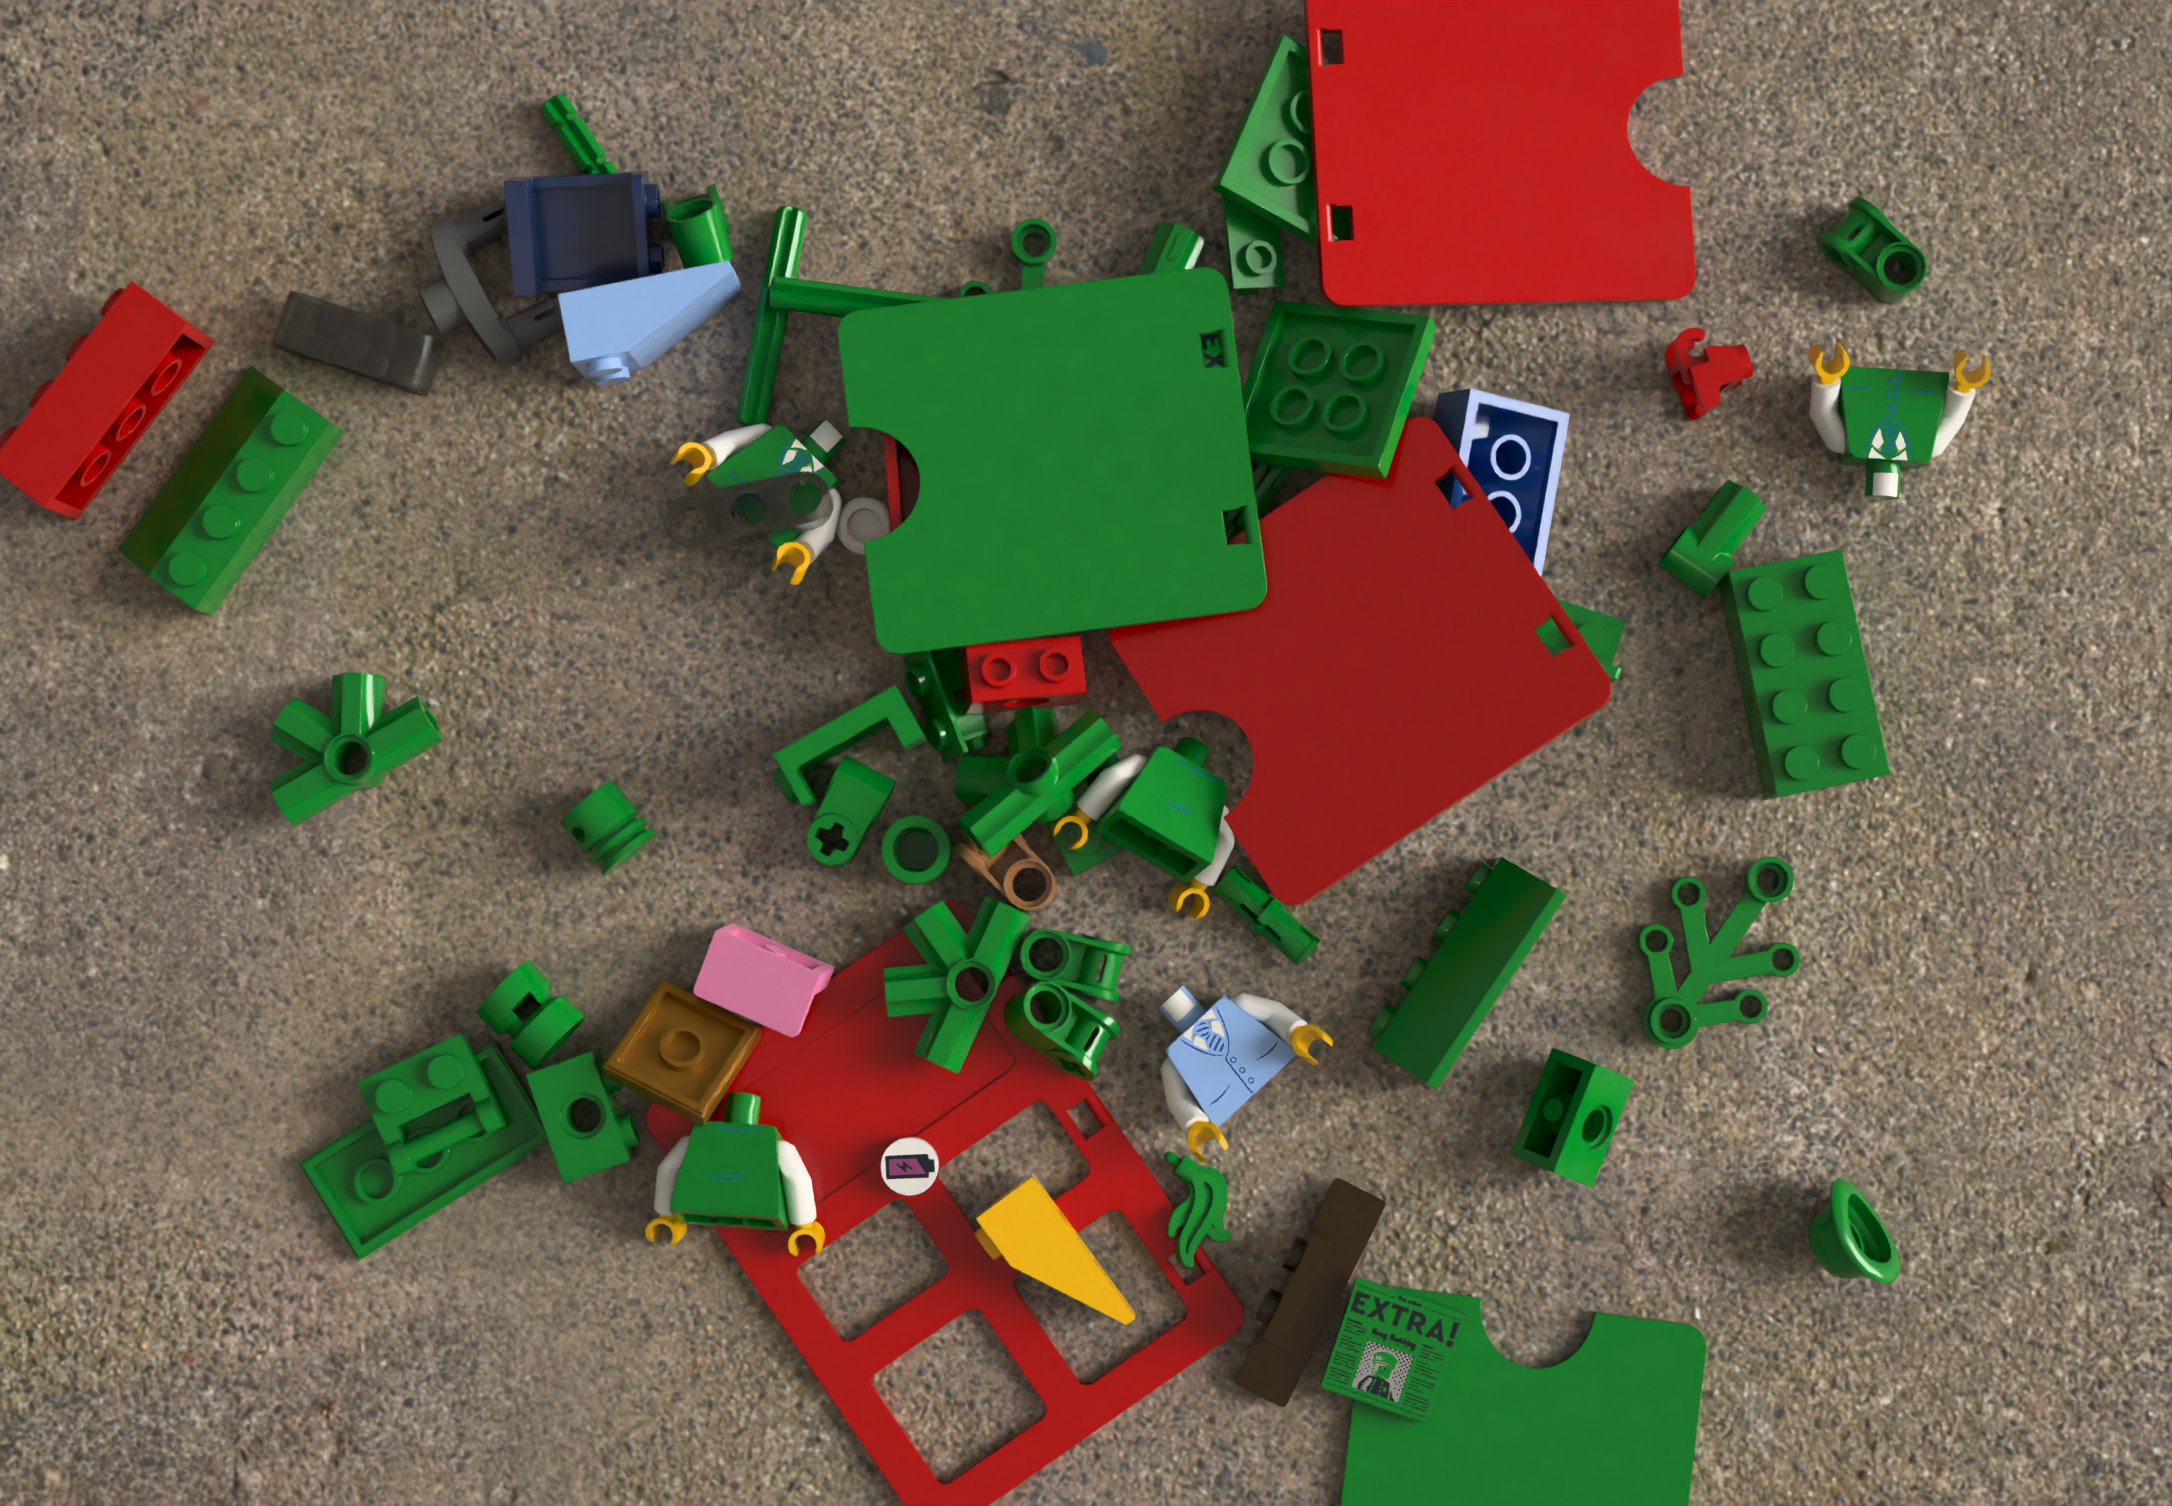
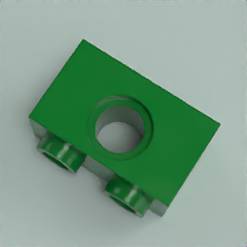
M1552 1047L1510 1155L1592 1188L1634 1080Z
M599 1049L526 1074L563 1184L635 1158L636 1154L633 1146L640 1144L639 1133L631 1113L628 1111L621 1114L614 1092L621 1090V1085L603 1076L602 1066L608 1058L602 1059ZM581 1098L593 1100L600 1109L601 1119L594 1130L583 1129L574 1120L573 1109Z

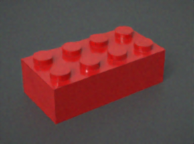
M133 281L125 289L119 288L110 295L101 310V315L104 317L90 335L88 333L81 335L71 345L65 357L68 362L55 380H47L36 390L30 401L32 409L19 426H11L0 437V474L43 507L75 520L80 518L216 342L163 301Z

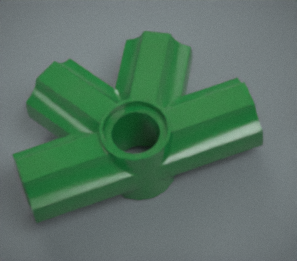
M366 673L332 675L331 717L301 699L294 697L287 706L282 708L274 721L270 740L306 761L268 782L271 788V795L279 810L286 816L290 824L298 826L358 790H368L377 787L384 781L387 773L444 741L442 729L433 713L419 696L412 698L385 714V677L382 675ZM363 747L367 754V763L359 773L350 775L346 767L347 759L355 749Z
M1034 706L1023 708L1014 712L1012 722L1007 725L1010 756L973 754L972 756L961 757L954 770L956 776L954 792L962 804L976 806L960 818L957 823L964 834L988 859L992 858L1034 821L1049 822L1064 815L1071 808L1075 799L1073 788L1122 746L1115 733L1094 711L1088 710L1060 734L1059 722L1051 710H1041Z
M985 896L967 935L948 906L941 900L902 928L926 964L883 968L888 1018L931 1014L915 1047L914 1054L959 1074L987 1011L996 997L999 985L1031 916ZM974 968L985 973L989 981V988L983 998L970 1002L958 995L955 984L961 972Z

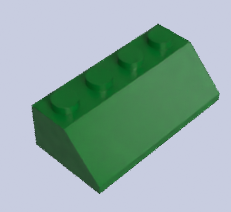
M250 366L118 550L148 577L193 609L213 615L345 432L257 369Z
M1503 857L1495 858L1491 865L1483 860L1479 863L1463 887L1464 890L1470 893V896L1460 911L1456 912L1449 908L1431 935L1439 941L1426 960L1419 955L1413 960L1399 984L1407 989L1395 1007L1385 1003L1367 1029L1369 1033L1374 1035V1038L1368 1045L1370 1048L1424 1085L1435 1090L1567 897L1559 889Z

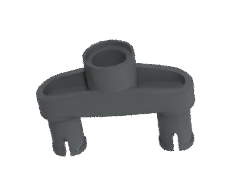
M496 198L493 202L456 220H452L448 216L429 225L433 245L444 277L417 291L440 336L467 324L487 353L501 366L522 356L520 350L559 331H564V325L559 313L555 311V305L550 297L505 320L502 315L497 317L467 258L470 257L469 251L508 233L507 215L503 211L504 207L500 200Z

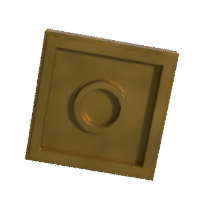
M662 978L602 1066L603 1076L704 1127L761 1040L762 1028Z

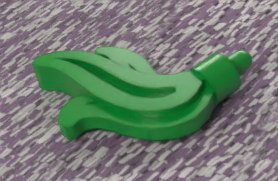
M1168 1151L1164 1154V1160L1174 1167L1172 1174L1186 1183L1188 1195L1172 1211L1167 1223L1166 1235L1168 1238H1173L1176 1235V1229L1180 1227L1175 1240V1255L1179 1265L1187 1270L1194 1266V1253L1205 1235L1215 1243H1222L1231 1238L1232 1233L1224 1229L1223 1226L1228 1189L1226 1180L1219 1170L1210 1166L1199 1165L1187 1155H1183L1180 1158L1173 1152Z

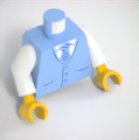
M1182 985L1158 1007L1160 1012L1180 1032L1164 1048L1168 1057L1163 1061L1160 1069L1167 1108L1183 1133L1187 1136L1189 1148L1201 1163L1207 1162L1201 1153L1202 1144L1209 1139H1216L1225 1151L1228 1144L1218 1127L1291 1059L1298 1055L1308 1064L1315 1066L1319 1062L1309 1055L1308 1049L1310 1044L1314 1040L1323 1039L1330 1046L1333 1045L1332 1038L1322 1029L1313 1024H1307L1306 1021L1282 1003L1244 992L1234 995L1230 999L1221 995L1205 1009Z

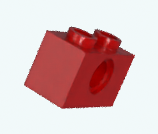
M1080 635L966 646L959 658L965 715L1015 711L1029 706L1047 708L1078 705L1087 692Z

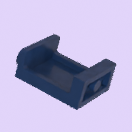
M648 171L512 177L504 181L514 297L537 296L541 292L577 291L665 273L663 242L653 241L652 218H660L661 216L660 192L658 184H649Z

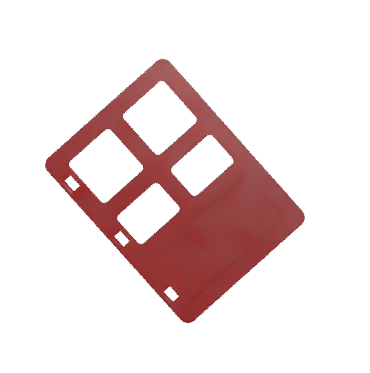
M945 901V904L968 935L975 919L971 911L960 902ZM901 930L831 978L828 987L814 995L801 1032L797 1036L789 1037L763 1025L761 1027V1040L708 1121L724 1122L727 1094L743 1092L761 1097L758 1125L776 1127L783 1141L796 1147L811 1177L817 1213L814 1221L818 1222L825 1232V1241L822 1249L891 1201L900 1199L908 1204L947 1261L948 1272L857 1337L846 1340L839 1336L798 1275L799 1266L817 1253L816 1241L812 1236L803 1234L797 1237L799 1241V1254L794 1256L788 1249V1240L794 1224H791L789 1220L787 1231L714 1227L904 1506H989L1234 1335L1242 1326L1244 1312L1240 1301L1200 1244L1194 1253V1262L1203 1274L1186 1285L1168 1257L1175 1253V1240L1180 1227L1176 1229V1235L1173 1238L1167 1237L1166 1228L1169 1217L1175 1207L1089 1082L1063 1072L1049 1058L1020 1039L1015 1038L1008 1031L1004 1022L1006 1003L1013 995L1024 990L1009 967L1004 974L996 997L987 1011L959 1074L913 1053L931 1014L888 1018L883 968L926 964L904 931ZM969 969L961 972L957 977L955 984L956 992L962 999L972 1002L978 1001L985 996L986 993ZM1031 1000L1030 1012L1037 1022L1044 1024V1017ZM1082 1100L1102 1127L1088 1138L1084 1137L1067 1112ZM1037 1101L1045 1102L1050 1107L1090 1166L1089 1174L1084 1179L1053 1200L1077 1233L1110 1210L1122 1212L1187 1306V1314L1181 1321L1095 1381L1087 1384L1077 1379L1015 1289L1014 1279L1021 1271L1010 1266L1003 1255L995 1261L990 1257L975 1236L974 1232L976 1230L939 1177V1171L943 1165ZM655 1102L649 1106L646 1113L647 1129L665 1156L668 1155L681 1137L691 1135L695 1124ZM903 1137H918L927 1141L936 1151L939 1160V1170L935 1181L927 1190L917 1195H902L893 1191L885 1183L881 1174V1159L885 1150L894 1141ZM970 1308H975L983 1313L1046 1406V1413L1042 1418L953 1480L942 1482L936 1478L874 1387L873 1376Z

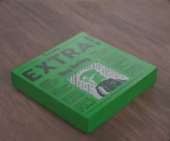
M1356 1275L1319 1385L1321 1388L1430 1425L1467 1315L1453 1308Z

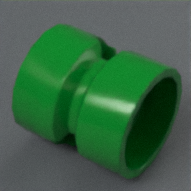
M528 960L516 968L488 995L476 1010V1014L497 1035L508 1033L512 1037L510 1048L533 1070L547 1060L578 1029L586 1016L565 995L553 996L550 993L552 982ZM531 1000L539 1008L523 1023L516 1014Z

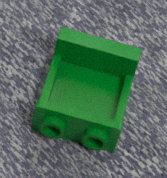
M894 685L774 753L773 756L780 767L771 771V774L788 802L791 801L794 804L800 801L802 806L811 809L820 804V801L806 778L808 771L889 725L892 726L903 747L909 753L929 741L902 693Z

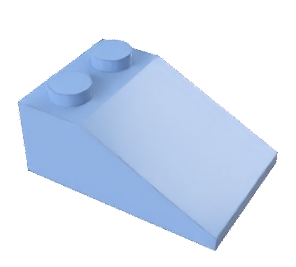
M730 261L558 294L571 363L587 380L595 379L598 386L614 385L630 380L629 372L644 369L743 293L741 282Z

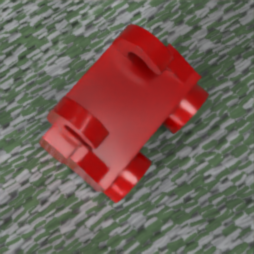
M1695 327L1682 331L1667 346L1664 353L1665 366L1673 390L1679 395L1685 417L1688 421H1695L1704 417L1708 413V409H1713L1720 403L1721 393L1741 386L1743 379L1753 376L1751 358L1744 344L1736 346L1734 344L1730 346H1707L1703 348L1704 355L1692 357L1689 351L1695 347V342H1700L1705 338V331Z

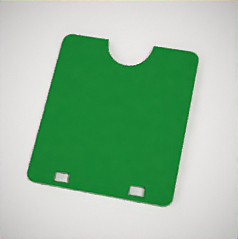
M1199 267L856 310L848 313L841 320L837 335L849 428L874 430L897 440L913 457L920 475L918 500L908 518L889 534L864 542L875 635L879 645L888 653L905 655L1249 611L1256 608L1265 598L1267 580L1227 282L1219 271L1210 267ZM1219 332L1223 367L1203 368L1199 336L1213 335ZM1242 508L1247 544L1227 545L1223 512L1237 511Z
M1386 1285L1464 1312L1467 1316L1430 1425L1352 1398L1339 1506H1688L1707 1349L1705 1338L1697 1328L1682 1322L1593 1311L1587 1334L1580 1345L1569 1356L1552 1365L1528 1367L1510 1361L1493 1346L1482 1321L1481 1297Z

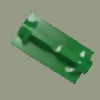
M1221 195L1231 290H1237V295L1246 296L1259 293V289L1284 288L1285 278L1279 226Z
M957 648L913 653L903 658L906 666L904 670L906 685L910 693L919 699L926 717L925 732L932 748L940 753L944 764L966 752L969 754L989 746L985 735L989 734L990 731L983 715H965L964 700L956 702L953 692L962 690L959 666L960 656Z

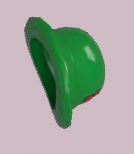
M1838 1177L1830 1185L1829 1202L1821 1206L1811 1216L1808 1223L1807 1235L1813 1255L1820 1265L1833 1276L1853 1279L1865 1275L1877 1283H1893L1900 1274V1256L1891 1235L1861 1191L1852 1182Z

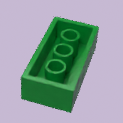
M1842 549L1726 573L1719 581L1718 588L1764 800L1890 775Z

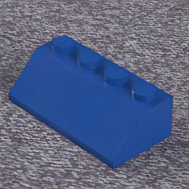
M1471 388L1438 393L1433 421L1439 425L1542 577L1570 413ZM1452 471L1435 483L1452 509L1465 501L1471 500Z

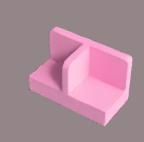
M731 923L715 930L693 992L696 996L789 1037H795L801 1032L814 995L828 987L835 967L735 923Z

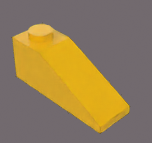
M1033 1173L977 1214L976 1220L981 1225V1228L974 1232V1234L994 1261L1003 1255L1010 1266L1125 1325L1136 1318L1133 1308Z

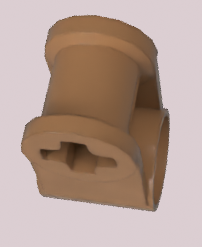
M1020 834L990 859L981 854L969 838L964 843L957 841L952 846L987 883L991 882L1019 909L1028 912L1041 911L1049 906L1055 898L1057 883L1054 874L1027 846L1028 842ZM1032 869L1044 875L1046 889L1040 898L1028 902L1021 900L1017 896L1014 886L1019 874Z

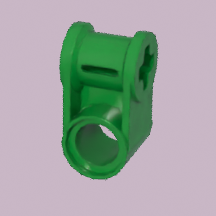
M715 184L707 186L706 193L675 203L670 199L661 201L672 240L684 269L730 261L732 259L733 252L729 238L731 230Z
M1854 197L1848 203L1849 212L1830 232H1821L1816 237L1815 242L1829 261L1847 272L1873 298L1888 304L1902 302L1917 289L1926 276L1927 262L1925 255L1891 225L1886 216L1877 207L1864 198ZM1856 229H1860V232L1852 241L1847 240ZM1892 261L1903 265L1908 273V283L1899 285L1889 281L1884 274V263Z
M845 755L825 791L823 802L807 832V848L812 857L822 866L828 868H841L851 863L859 852L869 830L879 819L897 781ZM836 827L843 828L842 838L848 844L846 850L843 852L835 849L830 856L822 854L825 846L818 839L821 832L832 833Z
M1040 928L1031 931L1023 938L1019 947V960L1022 968L1030 976L1038 980L1052 981L1061 986L1069 987V990L1119 1002L1120 993L1116 990L1123 958L1131 954L1132 946L1084 934L1081 937L1053 929ZM1041 938L1055 940L1061 950V958L1058 964L1053 969L1047 971L1034 968L1029 960L1031 945ZM1105 955L1100 979L1096 981L1101 957Z
M1041 981L1018 992L1007 1001L1004 1009V1022L1008 1031L1015 1038L1020 1039L1049 1058L1063 1072L1085 1081H1092L1098 1072L1095 1065L1108 1040H1115L1120 1032L1119 1025L1110 1016L1087 1005L1052 981ZM1031 999L1038 1001L1043 1006L1046 1018L1044 1024L1037 1022L1030 1012Z

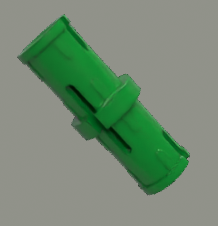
M1236 864L1232 866L1211 891L1250 924L1247 929L1256 936L1260 933L1283 952L1296 967L1304 961L1321 940L1283 908L1284 903L1277 900L1275 896L1272 898L1241 871Z

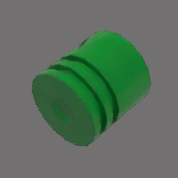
M613 780L588 795L560 822L585 855L593 854L590 861L594 866L602 865L599 872L604 877L629 861L657 835L653 828L647 830L644 828L648 824L644 817L638 819L635 817L639 813L638 810Z
M921 815L906 816L894 822L885 832L881 844L882 859L888 871L898 880L914 885L929 884L940 878L949 868L953 856L952 841L947 831L935 820Z

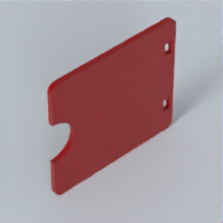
M1303 0L1319 286L1323 298L1330 305L1337 308L1658 302L1676 301L1691 292L1695 285L1696 273L1690 186L1674 185L1652 175L1637 160L1628 139V118L1637 97L1647 87L1657 82L1680 78L1683 75L1679 0ZM1321 32L1339 34L1340 64L1323 66ZM1331 207L1334 209H1349L1350 240L1333 242Z
M1422 416L1413 417L1404 423L1386 479L1330 472L1259 520L1267 592L1263 601L1256 608L1249 611L1109 629V638L1112 646L1161 722L1165 723L1174 717L1186 713L1211 712L1232 720L1245 733L1253 753L1252 778L1241 801L1223 818L1277 900L1289 906L1303 905L1603 708L1608 703L1612 694V684L1608 674L1439 425L1432 419ZM1450 471L1453 472L1471 499L1452 509L1435 484L1446 477ZM1245 530L1227 541V545L1240 543L1246 545ZM1550 618L1571 647L1552 657L1535 632L1536 629L1547 623Z

